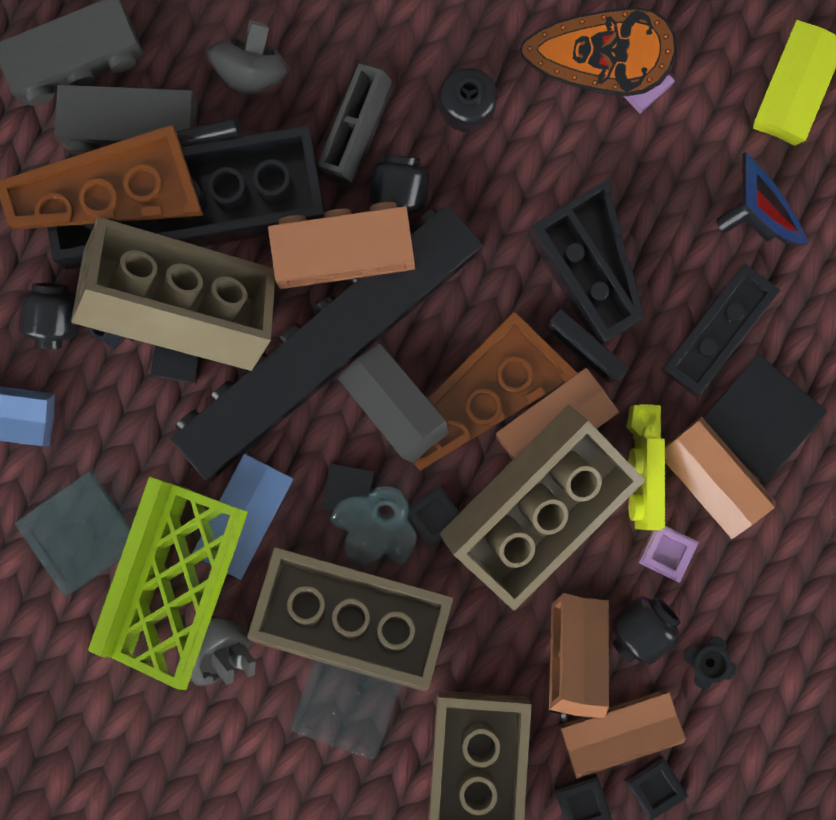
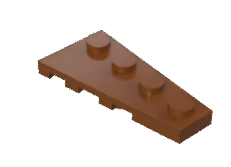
M173 125L0 180L1 204L8 226L14 230L95 224L97 217L115 222L203 216L179 138Z
M513 312L428 398L429 402L445 419L449 434L431 446L413 464L422 471L566 383L578 373L517 313Z

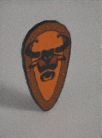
M638 7L621 8L579 15L546 26L523 41L520 47V54L535 70L553 80L602 94L633 96L645 94L659 86L669 75L677 57V42L668 21L655 11Z

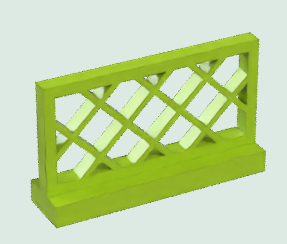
M149 476L88 651L100 657L115 659L175 689L187 690L248 511L191 491V489ZM187 500H190L195 518L181 526L180 519ZM222 513L230 515L224 534L215 539L209 521ZM199 528L204 547L190 555L185 536ZM175 544L180 562L166 570L165 562L170 547ZM208 557L212 569L208 579L199 584L194 565ZM183 572L189 591L175 599L170 580ZM159 587L165 606L151 614L149 607L155 590ZM193 601L196 615L192 625L184 629L178 609ZM168 616L173 636L160 643L154 624ZM144 631L149 650L137 657L133 653L140 633ZM177 645L180 660L176 672L173 674L167 669L163 653Z

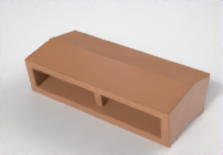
M585 368L495 434L497 440L513 460L568 404L585 417L596 429L618 414L619 411L593 375Z
M702 416L665 445V463L731 539L751 527L775 508L776 501Z
M563 593L551 604L549 710L574 716L605 718L609 708V600L587 599Z
M665 689L609 707L605 718L582 716L558 724L576 779L682 744L686 739L670 693Z

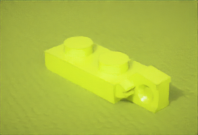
M633 405L629 407L627 429L634 435L635 448H631L628 462L646 481L635 491V494L629 497V517L631 521H635V530H663L665 528V439H661V406Z

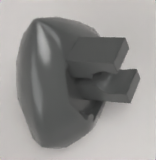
M249 19L244 42L236 38L227 37L214 43L207 49L209 61L216 73L228 87L241 94H256L282 81L290 72L287 63L276 49L265 47L269 31L266 23Z
M212 616L190 680L196 686H210L221 679L228 685L234 682V668L244 670L247 677L255 675L256 661L249 652L253 642H250L247 638L249 630L230 619Z

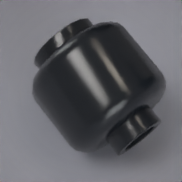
M461 68L451 73L443 82L440 90V113L444 121L453 129L464 133L476 132L486 127L493 119L498 100L497 88L492 78L475 68Z
M385 155L384 162L376 163L372 169L370 203L374 205L383 202H395L397 207L406 206L408 221H410L411 212L423 211L427 205L430 173L426 167L420 165V158Z
M32 283V290L24 292L20 297L19 331L23 336L35 340L36 348L60 349L62 348V341L75 338L78 333L79 325L71 323L76 295L68 291L69 286L66 284Z
M640 596L613 620L612 628L617 637L613 641V645L618 653L628 662H632L636 658L642 663L653 664L680 639L677 626L681 624V621L672 608L661 598L656 596L650 599Z

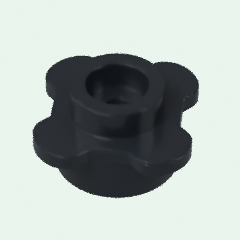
M713 636L708 640L707 644L700 647L689 646L684 652V660L691 665L695 674L694 684L701 689H709L712 683H717L724 679H732L736 674V665L731 662L730 656L725 651L727 644L720 637ZM710 658L714 660L712 667L706 665V661Z

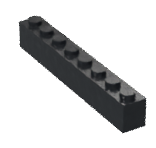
M448 204L439 212L435 208L428 210L414 224L417 230L411 234L415 270L348 279L347 284L350 286L337 298L330 294L320 301L312 310L316 316L304 326L295 323L278 338L281 345L269 355L263 352L252 371L244 369L247 374L235 384L230 380L222 384L210 395L209 398L213 402L201 413H198L196 409L189 412L175 425L178 432L170 439L204 480L213 481L481 253L483 244Z

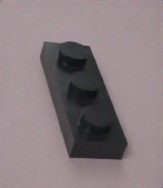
M744 263L662 367L661 371L695 397L700 396L781 290Z

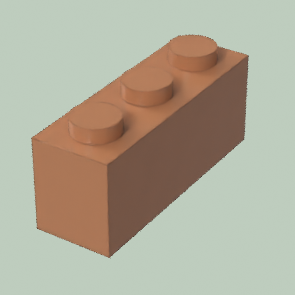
M383 202L371 205L369 212L352 214L350 209H334L325 212L324 218L306 221V217L302 215L287 216L279 219V225L268 226L276 283L280 289L415 270L407 207H397L395 202Z

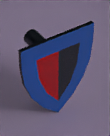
M747 152L743 153L742 202L716 219L719 228L724 233H727L746 221L765 241H770L776 237L780 241L793 246L807 245L809 241L782 193Z

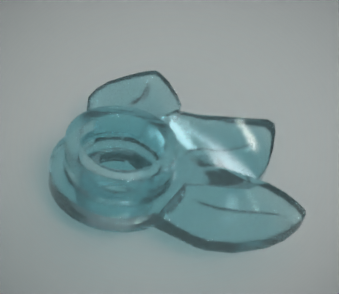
M383 486L371 491L367 497H347L339 502L332 512L330 522L341 529L348 530L345 552L349 562L353 565L369 564L380 558L383 553L401 565L409 559L413 552L416 532L407 520L409 503L406 496L396 488ZM383 505H389L394 509V513L388 516L379 513L378 508Z

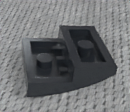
M757 353L728 384L726 391L702 417L738 459L762 481L767 483L813 431L827 413V409L760 353Z

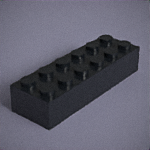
M309 125L181 147L203 216L123 221L118 223L203 247L269 235L268 226L279 225L278 220L287 216L302 215L306 217V221L324 218L325 208L314 143ZM95 224L47 227L52 260L66 270L80 268L83 251Z

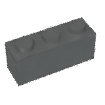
M120 0L99 1L0 41L1 69L12 95L23 106H39L48 103L54 98V94L57 93V85L89 86L95 81V77L110 71L113 73L127 71L135 66L137 60L145 57L126 9Z
M57 85L54 138L65 149H68V153L77 155L169 125H173L176 131L198 126L199 103L192 90Z

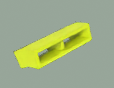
M796 20L755 118L753 129L775 136L794 146L806 141L836 69V34L824 28Z

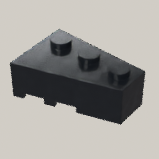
M609 178L533 224L528 233L529 240L589 334L602 345L630 329L644 318L631 263L627 259L622 239L623 232L620 220L617 219Z

